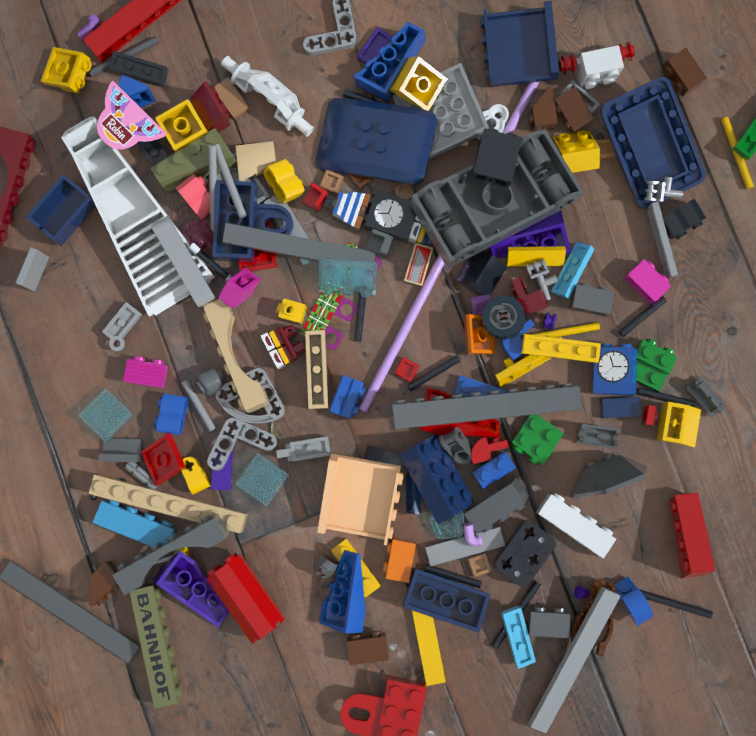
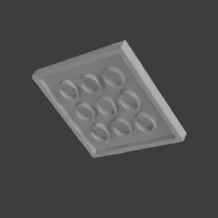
M461 63L440 72L447 80L429 109L437 118L429 159L480 136L484 128H489ZM393 95L396 105L420 109L397 95Z

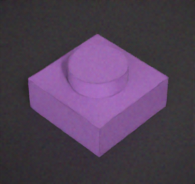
M490 295L471 297V313L473 315H483V308L486 307L487 302L491 301Z

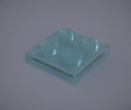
M105 388L78 416L107 443L134 414Z
M257 453L235 485L268 507L290 474Z

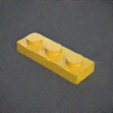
M347 538L331 549L338 561H340L344 550L357 553ZM361 559L363 591L366 598L378 589L381 584Z

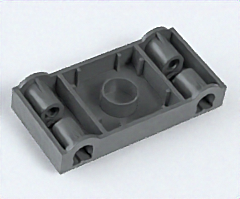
M543 129L532 132L522 138L513 180L509 188L470 179L473 164L443 180L434 181L424 186L412 195L410 205L446 267L450 268L578 202L584 191L547 131Z

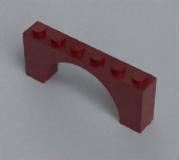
M1 126L0 154L6 163L8 171L7 186L0 198V246H3L8 237V226L13 221L14 207L19 201L18 194L20 188L24 185L25 171L30 166L29 158L31 152L35 149V139L27 133Z

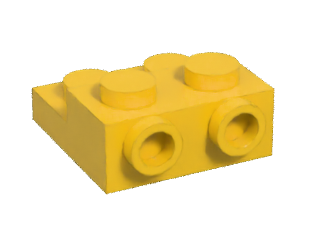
M53 47L41 82L45 85L59 87L67 92L79 94L80 89L85 86L84 77L86 72L91 69V59L79 51Z

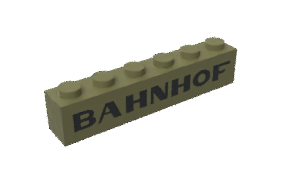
M157 584L139 587L130 592V598L154 709L177 704L181 700V696H183V689L181 684L178 685L177 681L179 671L177 665H174L173 657L175 656L174 648L169 644L170 630L164 621L166 611L164 607H161L160 587L157 588Z

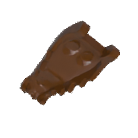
M599 579L594 581L590 595L574 621L571 643L601 587L613 592L616 591L612 583ZM613 611L595 643L597 645L596 655L602 657L613 633Z

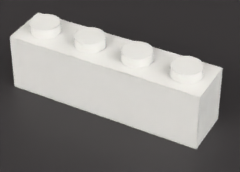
M557 493L554 495L548 494L535 513L604 559L616 541V538L612 536L613 532L604 526L601 529L595 525L597 521L587 515L585 518L579 514L581 510L572 504L570 506L564 503L565 499Z

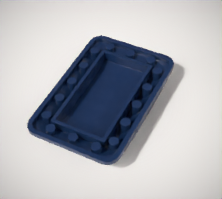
M666 77L656 78L602 105L600 113L608 137L630 191L640 208L648 209L651 203L658 202L644 200L647 197V192H645L648 189L647 181L664 182L665 177H671V190L683 192L704 181L705 170L669 79ZM663 196V201L672 197Z
M334 98L328 104L316 156V165L323 171L330 170L336 173L419 185L424 181L437 125L436 115L431 111L357 99Z

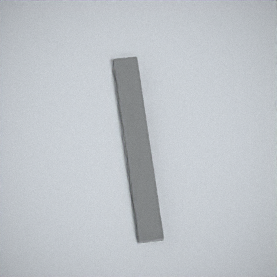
M601 587L528 722L531 728L547 733L620 598L618 593Z

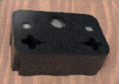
M528 520L526 522L522 521L494 559V567L520 587H526L556 547V540ZM525 528L530 529V531L532 532V534H531V535H528V534L526 535V532L524 531V529H525ZM530 555H531V556L536 555V556H535V559H536V562H535V563H534V562H531V563L529 564L530 560H529L528 558H529ZM508 560L509 566H503L501 561Z

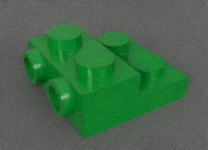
M641 340L636 347V382L660 392L678 356L674 355L675 351L670 348L664 347L661 349L657 347V342L654 340Z
M529 415L510 443L514 445L512 449L521 455L523 452L529 456L528 460L536 466L538 464L544 465L564 433L539 415Z

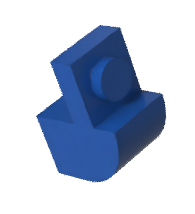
M531 319L525 322L524 328L514 338L500 340L503 352L512 361L521 355L522 339L520 336L535 326Z
M629 577L614 585L616 588L615 592L620 595L619 599L624 604L626 612L636 626L653 617L649 603Z

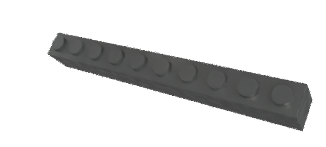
M572 383L561 384V388H554V385L542 386L543 390H536V387L524 388V392H518V389H509L504 394H500L499 390L489 391L488 395L481 396V392L470 393L469 397L465 398L462 397V394L451 395V399L445 400L443 396L432 397V401H425L424 398L413 399V403H406L405 400L393 401L394 405L388 406L390 430L582 409L580 387H572Z

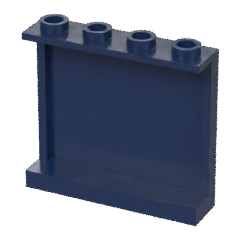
M544 1V6L541 8L487 14V10L484 9V16L480 17L481 28H485V34H482L483 46L486 45L487 51L483 52L484 63H488V69H485L486 81H490V87L558 80L559 67L552 1Z

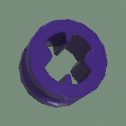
M549 312L546 313L543 329L549 328L553 331L557 317L556 314L550 315Z

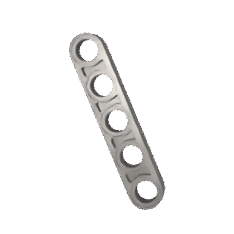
M169 216L152 224L151 227L197 306L200 308L216 299Z

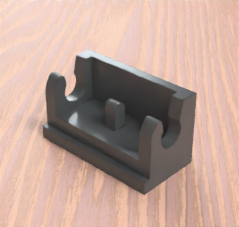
M578 424L576 443L615 448L619 444L617 436L620 435L621 429Z

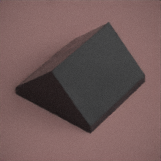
M481 251L468 258L455 281L478 296L490 295L507 268L494 255Z

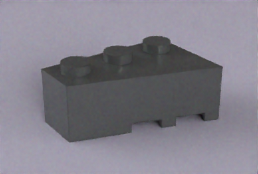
M515 476L511 482L499 487L497 491L467 509L464 516L469 523L473 524V529L476 533L481 531L485 533L493 527L492 524L496 521L501 523L506 520L510 512L522 510L530 494L519 478Z

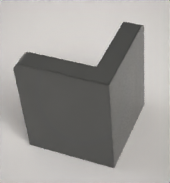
M372 229L366 250L374 251L376 254L387 258L394 236Z

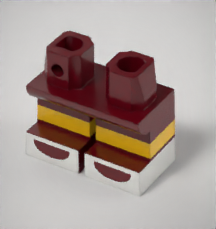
M293 325L284 328L280 326L274 331L261 335L278 369L297 360L298 355L306 350L302 341L291 345L289 339L298 335Z

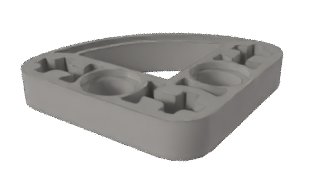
M255 368L245 374L251 379L256 377L257 372L264 375L261 377L262 381H254L260 383L264 390L267 388L272 390L273 395L268 400L272 402L277 398L274 404L278 408L281 407L279 415L271 413L274 410L271 404L265 406L268 414L260 416L248 415L235 409L230 403L240 398L238 391L235 396L233 392L228 394L227 400L220 398L223 390L225 392L232 390L230 388L231 381L223 385L216 392V399L222 408L231 416L243 422L266 424L281 419L285 414V407L267 373L261 368Z

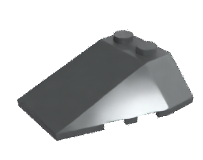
M614 453L603 456L604 460L598 463L596 460L585 464L586 467L580 470L571 496L577 499L582 496L588 497L592 492L594 496L610 493L644 479L648 470L647 466L622 455H614Z

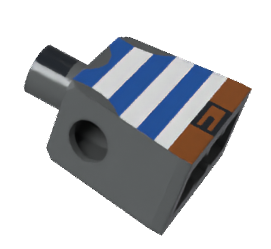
M340 190L337 199L330 196L326 197L324 207L333 209L332 219L360 233L371 195Z

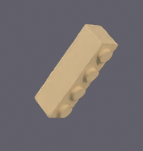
M325 330L305 331L308 409H329Z

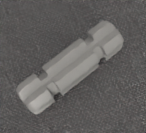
M128 462L125 469L129 473H133L132 475L143 484H147L148 488L156 489L158 487L155 486L151 475L143 468L137 467L135 462Z

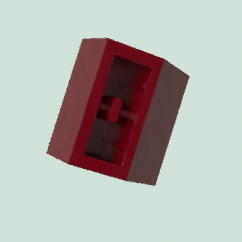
M207 81L203 82L190 100L208 132L216 128L219 133L231 126L228 121L231 117L226 106L221 102L214 86L210 87Z

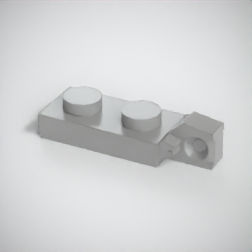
M328 436L290 442V444H285L286 449L276 451L277 458L287 457L288 461L293 462L331 455Z

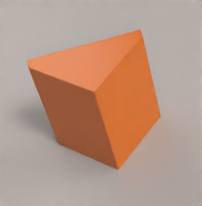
M465 315L466 356L496 354L495 337L486 331L482 315Z

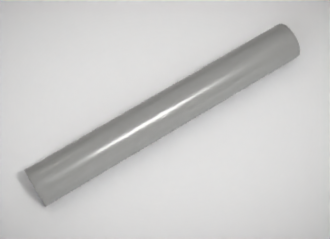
M188 379L184 380L181 384L209 432L214 431L216 427Z

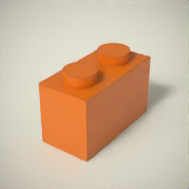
M395 538L392 539V542H388L386 554H389L388 562L384 561L382 572L386 573V579L409 583L416 547L415 542Z

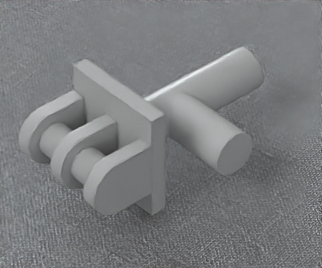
M665 177L664 182L647 181L646 183L648 184V189L645 191L647 192V197L644 198L646 201L663 202V196L682 198L683 191L671 190V177Z
M544 258L540 262L534 261L532 265L526 264L528 277L530 279H537L539 288L543 289L546 299L550 300L551 297L547 286L558 282L556 275L544 279L543 275L549 273Z

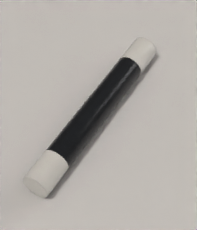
M195 243L188 247L226 282L232 278L228 272Z

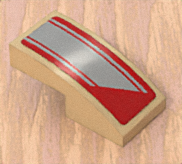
M415 242L404 281L423 286L434 247Z

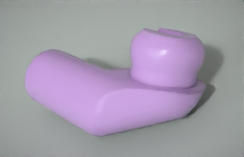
M463 524L466 542L472 547L481 546L483 544L481 535L474 536L473 524Z

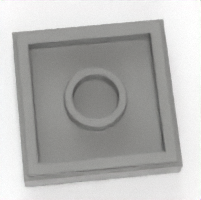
M31 247L17 277L16 284L35 292L49 257Z

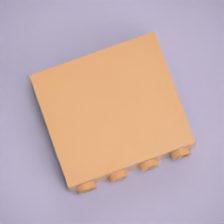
M331 453L317 533L325 534L326 529L383 539L385 540L384 545H387L388 538L392 539L394 527H390L391 521H395L397 510L393 509L394 503H398L400 497L397 485H402L403 473H400L401 466Z

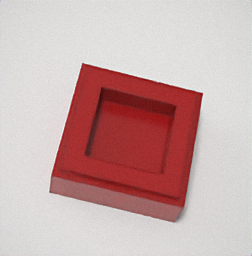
M403 357L394 374L411 383L419 365Z

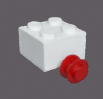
M627 42L625 47L622 44H618V46L581 53L579 59L575 58L573 54H570L567 59L562 55L561 60L558 61L560 72L563 71L564 75L567 74V70L576 73L578 84L582 88L585 87V89L594 88L598 84L610 85L616 81L623 70L624 58L632 61V58L635 56V48L630 42Z

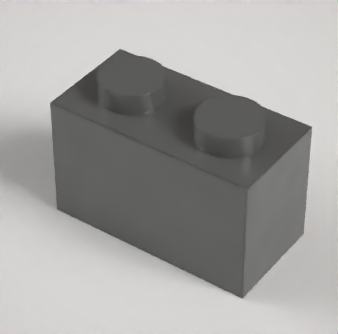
M579 283L572 292L569 310L607 317L611 314L615 292L609 291L607 287L599 286L597 289L592 288L590 284Z
M534 606L533 609H528V634L540 637L569 638L570 614L565 611V608L553 607V610H545V607Z

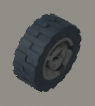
M508 295L492 298L490 302H487L486 307L483 308V325L486 331L496 339H512L524 328V308L514 297L511 298ZM501 315H507V320H500Z

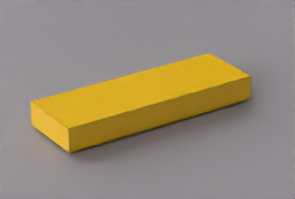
M565 246L508 247L507 266L532 265L534 261L540 262L542 258H544L547 266H564L566 248Z

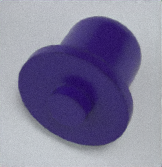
M580 585L575 587L574 596L576 599L589 597L588 589Z

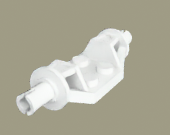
M226 56L223 59L221 66L233 74L231 83L237 85L245 93L255 90L267 97L269 103L277 106L274 117L283 123L288 131L296 127L306 137L313 132L314 127L302 118L305 110L300 108L297 96L269 72L249 69L250 64L248 62L238 65L230 56Z

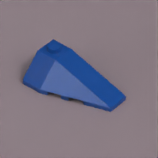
M344 550L336 569L337 576L335 581L330 583L328 598H324L319 624L343 633H362L365 619L361 555Z

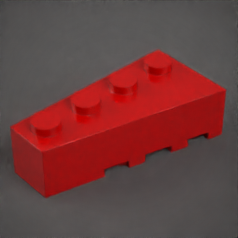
M698 492L673 496L669 502V509L673 515V528L676 536L681 578L705 576L714 572L715 567Z

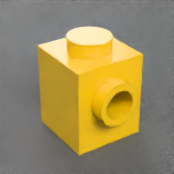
M283 299L282 303L279 302L276 313L279 314L278 317L281 320L302 325L307 306Z

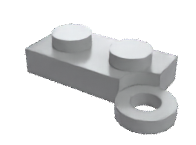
M127 302L102 331L110 338L109 346L114 351L124 349L125 341L123 338L142 316L139 311ZM116 340L120 341L119 347L114 346Z

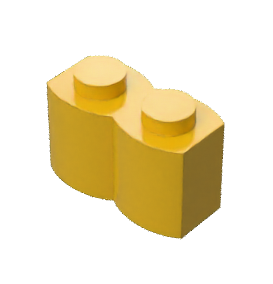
M286 159L267 166L263 171L267 183L273 188V192L281 204L300 197L305 191L303 182L294 173L293 165Z

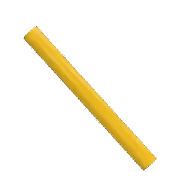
M725 117L721 119L731 149H733L737 139L729 118ZM732 150L746 189L753 188L754 185L744 158Z
M597 322L529 335L556 338L600 330V325Z

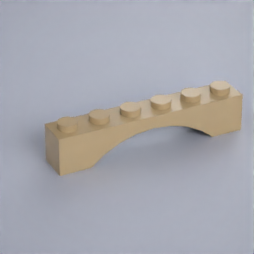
M221 299L204 305V319L207 323H210L212 327L210 334L213 340H217L219 344L216 347L220 357L225 359L226 364L223 365L228 375L231 374L233 379L231 386L234 392L238 391L240 396L238 403L241 409L251 413L269 405L270 402L264 387L249 378L239 367L235 359L231 341L235 317L231 307L227 306Z

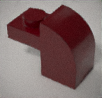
M521 277L511 280L513 283L510 285L514 295H518V298L515 300L521 303L525 313H534L549 307L543 289L528 294Z

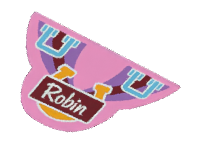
M114 81L110 83L105 97L106 109L101 113L97 123V132L108 146L114 149H126L135 145L138 141H153L167 135Z

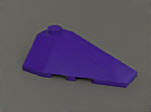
M561 211L490 247L492 255L507 258L508 247L565 246L566 254L571 253Z
M180 550L161 567L152 580L217 627L221 625L229 613V610L210 585L198 564Z

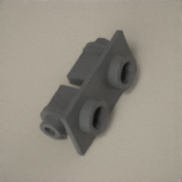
M701 376L686 388L711 418L724 410L723 407L726 406Z

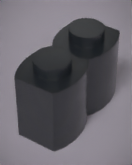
M695 199L663 217L668 237L670 239L676 237L677 240L687 234V229L692 227L695 230L703 225L702 220L706 219Z

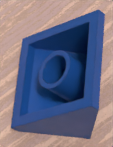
M121 76L118 86L140 108L156 102L148 85L127 76Z

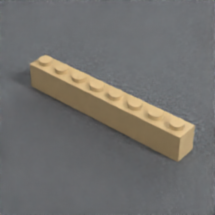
M101 474L93 476L89 490L91 495L201 523L200 519L206 515L211 514L214 516L218 513L226 528L236 533L243 532L248 513L158 489H151L147 486Z

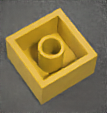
M188 99L155 118L159 126L167 133L166 137L175 152L207 133L205 126Z

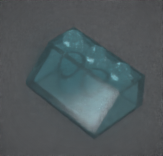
M319 259V292L325 295H333L334 292L342 293L344 296H352L359 293L363 297L376 295L378 262Z

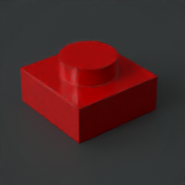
M644 406L641 425L654 426L658 419L657 406Z

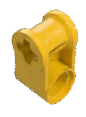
M191 456L184 458L185 466L188 464L187 461L194 463L192 471L190 468H185L181 471L191 493L194 495L210 487V481L197 458Z

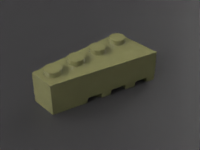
M216 128L150 169L164 190L169 192L176 189L179 184L192 174L196 177L201 176L203 179L209 175L208 145H220L228 168H236L238 165L235 157ZM217 162V174L222 172Z

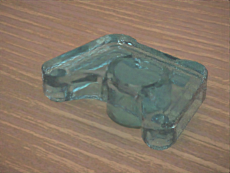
M462 511L455 515L453 519L445 520L437 524L433 515L429 517L434 534L439 540L459 538L464 534V514Z

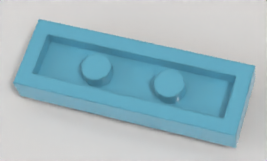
M575 243L557 278L558 282L554 284L551 290L554 295L569 299L594 251L591 245Z
M515 606L500 612L515 666L519 669L535 663L536 660L521 607Z

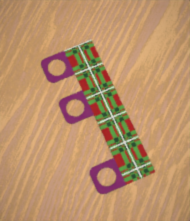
M349 242L346 245L348 247L361 249ZM375 256L377 265L373 271H361L369 275H375L382 263L381 259ZM335 266L300 334L305 336V331L325 330L326 336L328 333L333 332L337 335L338 340L332 345L326 342V347L331 350L337 349L343 334L328 326L333 314L346 321L353 319L358 306L344 298L343 295L357 271L356 268ZM349 304L352 306L353 311L349 316H344L341 313L342 305Z

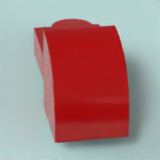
M486 437L478 439L471 447V464L492 460L490 452L508 448L507 440L502 441L501 437L491 439V443L488 444Z

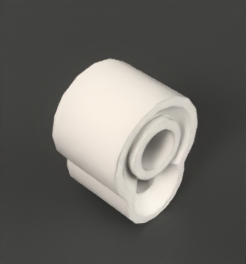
M496 104L489 110L484 111L483 115L489 128H494L503 133L509 112L505 106Z

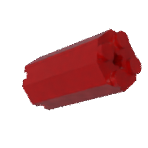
M234 553L223 561L225 563L223 567L219 564L207 573L209 577L206 579L253 644L256 640H260L277 627L276 624L278 622L282 623L286 617L241 554L237 555Z

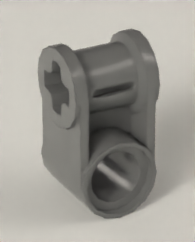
M458 427L453 428L447 434L439 435L441 446L457 463L466 464L471 460V442Z

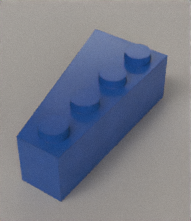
M407 22L391 38V41L385 47L383 46L378 51L379 53L372 60H369L360 72L353 76L356 86L389 102L394 94L390 89L409 57H416L425 43V30Z

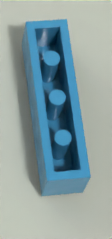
M110 499L101 501L93 523L149 546H153L158 542L161 545L167 542L166 539L176 533L178 529L173 527L174 523L164 519L162 522L155 519V515L146 512L143 515L138 513V509L129 505L123 507L119 505L120 502Z

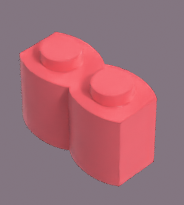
M192 174L179 184L176 189L202 220L210 214V191L206 190L205 186L207 184L201 176L196 177Z

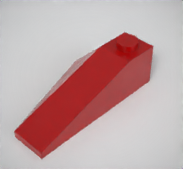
M428 387L424 399L425 401H432V397L443 396L445 400L451 399V395ZM496 419L419 427L420 430L440 435L451 432L455 427H458L464 436L499 437L500 435L499 421Z

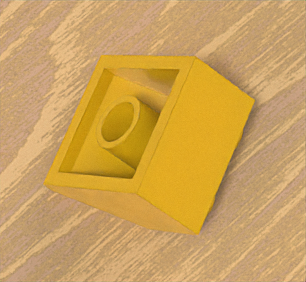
M409 57L390 91L404 101L422 110L429 111L447 78L420 57Z

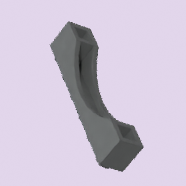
M217 513L214 516L208 514L200 519L201 523L196 526L192 523L183 529L184 532L180 535L174 533L169 536L164 544L161 545L158 542L150 547L151 551L146 554L140 552L133 557L134 560L130 563L124 561L119 564L112 576L122 593L126 595L142 586L147 580L154 563L165 554L185 547L210 548L225 540L230 533L219 514Z

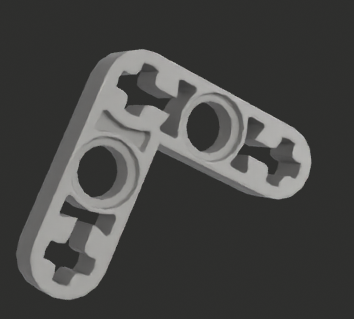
M333 0V10L338 31L307 37L303 42V48L307 55L315 56L346 50L355 46L356 32L349 0ZM338 1H342L344 3L343 12H341L340 5L338 4ZM346 17L350 22L348 25H341L340 19ZM346 36H349L351 38V42H347V40H345ZM337 37H340V41H341V44H340V45H338V38H337ZM328 38L335 40V44L331 47L325 45V40ZM320 40H321V42H322V47H323V48H320V44H319V41H320ZM309 43H313V45H315L314 49H310V47H308Z
M229 418L225 422L211 450L207 463L213 471L222 470L237 439L263 451L271 452L276 448V438L271 433L237 418ZM233 423H236L238 429H234L231 433V436H233L234 439L227 435H224L225 432L227 434H229L230 427L228 425H233ZM248 430L256 432V437L253 440H248L245 437V433ZM260 434H263L261 438L264 440H268L269 438H271V442L273 443V445L265 447V443L263 441H259V444H257L256 442L258 441ZM224 439L230 441V447L225 450L219 447L220 442ZM218 450L219 452L226 454L225 457L221 454L219 458L221 465L217 464L216 467H214L213 462L211 460L217 459L219 455L215 451Z

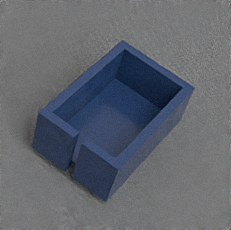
M62 174L25 218L54 242L62 246L96 205L89 194L66 175Z

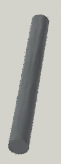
M154 36L123 52V54L135 56L159 42ZM111 59L90 69L89 72L92 77L107 70Z

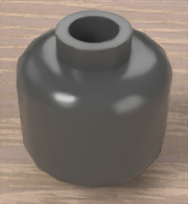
M209 367L196 375L194 383L202 395L210 396L223 387L222 380L225 378L219 369L215 370Z

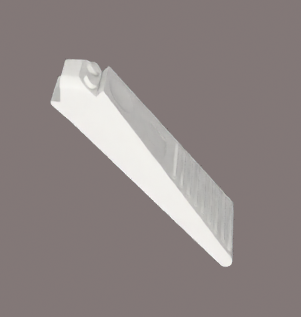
M89 117L65 131L61 138L74 158L148 316L150 317L154 314L156 316L191 295L151 227L152 224L168 215L119 150L108 146L100 138L97 132L98 120L95 117ZM174 224L176 230L178 231L183 242L188 248L190 246L189 242L186 240V238ZM188 248L207 283H211L215 276L205 263Z

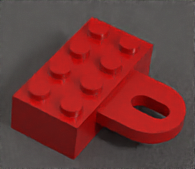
M387 674L383 696L358 692L351 694L345 699L340 713L342 724L349 732L361 736H417L427 689L426 682ZM352 707L366 709L370 712V716L367 719L355 718L350 716L349 710Z

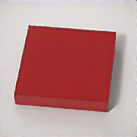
M166 433L141 451L155 486H160L186 468L171 433Z

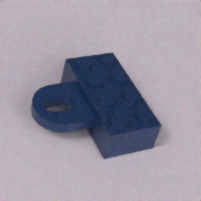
M217 180L212 257L216 261L254 262L255 249L222 243L225 223L291 235L294 223L290 212L283 206L276 204H257L258 187L255 182L234 181L247 215L244 218H239L226 182ZM269 219H280L285 221V226L282 229H268L265 227V223Z

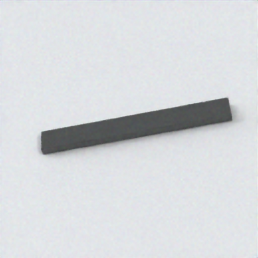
M225 223L222 243L367 271H373L376 252L230 223Z
M13 560L9 561L0 575V579L127 663L132 660L141 646Z

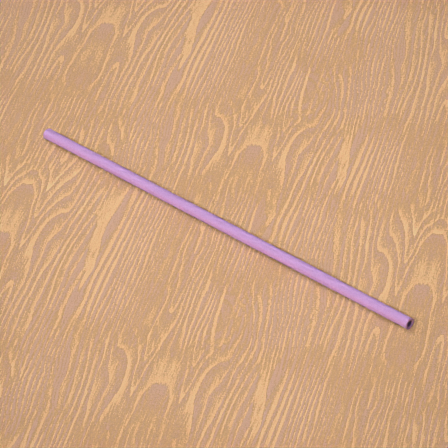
M539 82L528 83L503 131L504 134L514 132ZM438 255L360 404L359 409L366 413L445 264L440 255Z

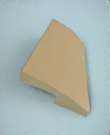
M273 141L236 145L239 181H245V179L254 174L257 177L262 174L267 166L276 163Z

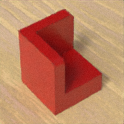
M311 182L309 185L310 190L302 200V203L319 213L325 203L328 192Z

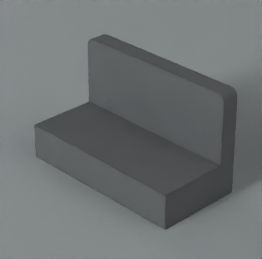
M104 438L103 454H99L98 461L142 462L141 451L143 441L142 439Z

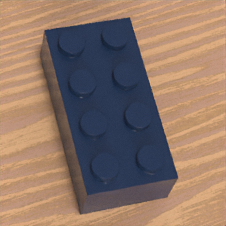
M437 434L399 455L437 524L454 517L474 503L471 493L452 463V459L441 446Z
M414 568L402 606L479 633L491 594Z

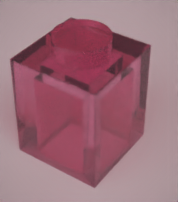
M204 219L199 221L192 220L186 225L187 229L182 233L190 245L195 243L201 250L207 248L213 242L214 232Z

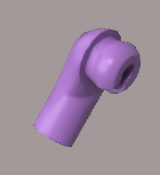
M90 15L88 17L89 23L77 32L80 39L83 40L90 31L97 29L101 25V20L97 15Z

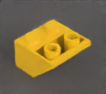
M581 130L577 133H562L559 136H553V143L572 173L599 169L600 147L590 131Z
M673 402L662 403L656 441L695 447L701 409Z

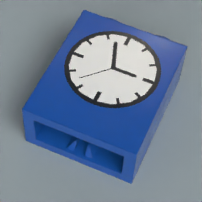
M601 344L599 363H594V394L636 396L637 349L632 347L631 344H620V347H612V344Z

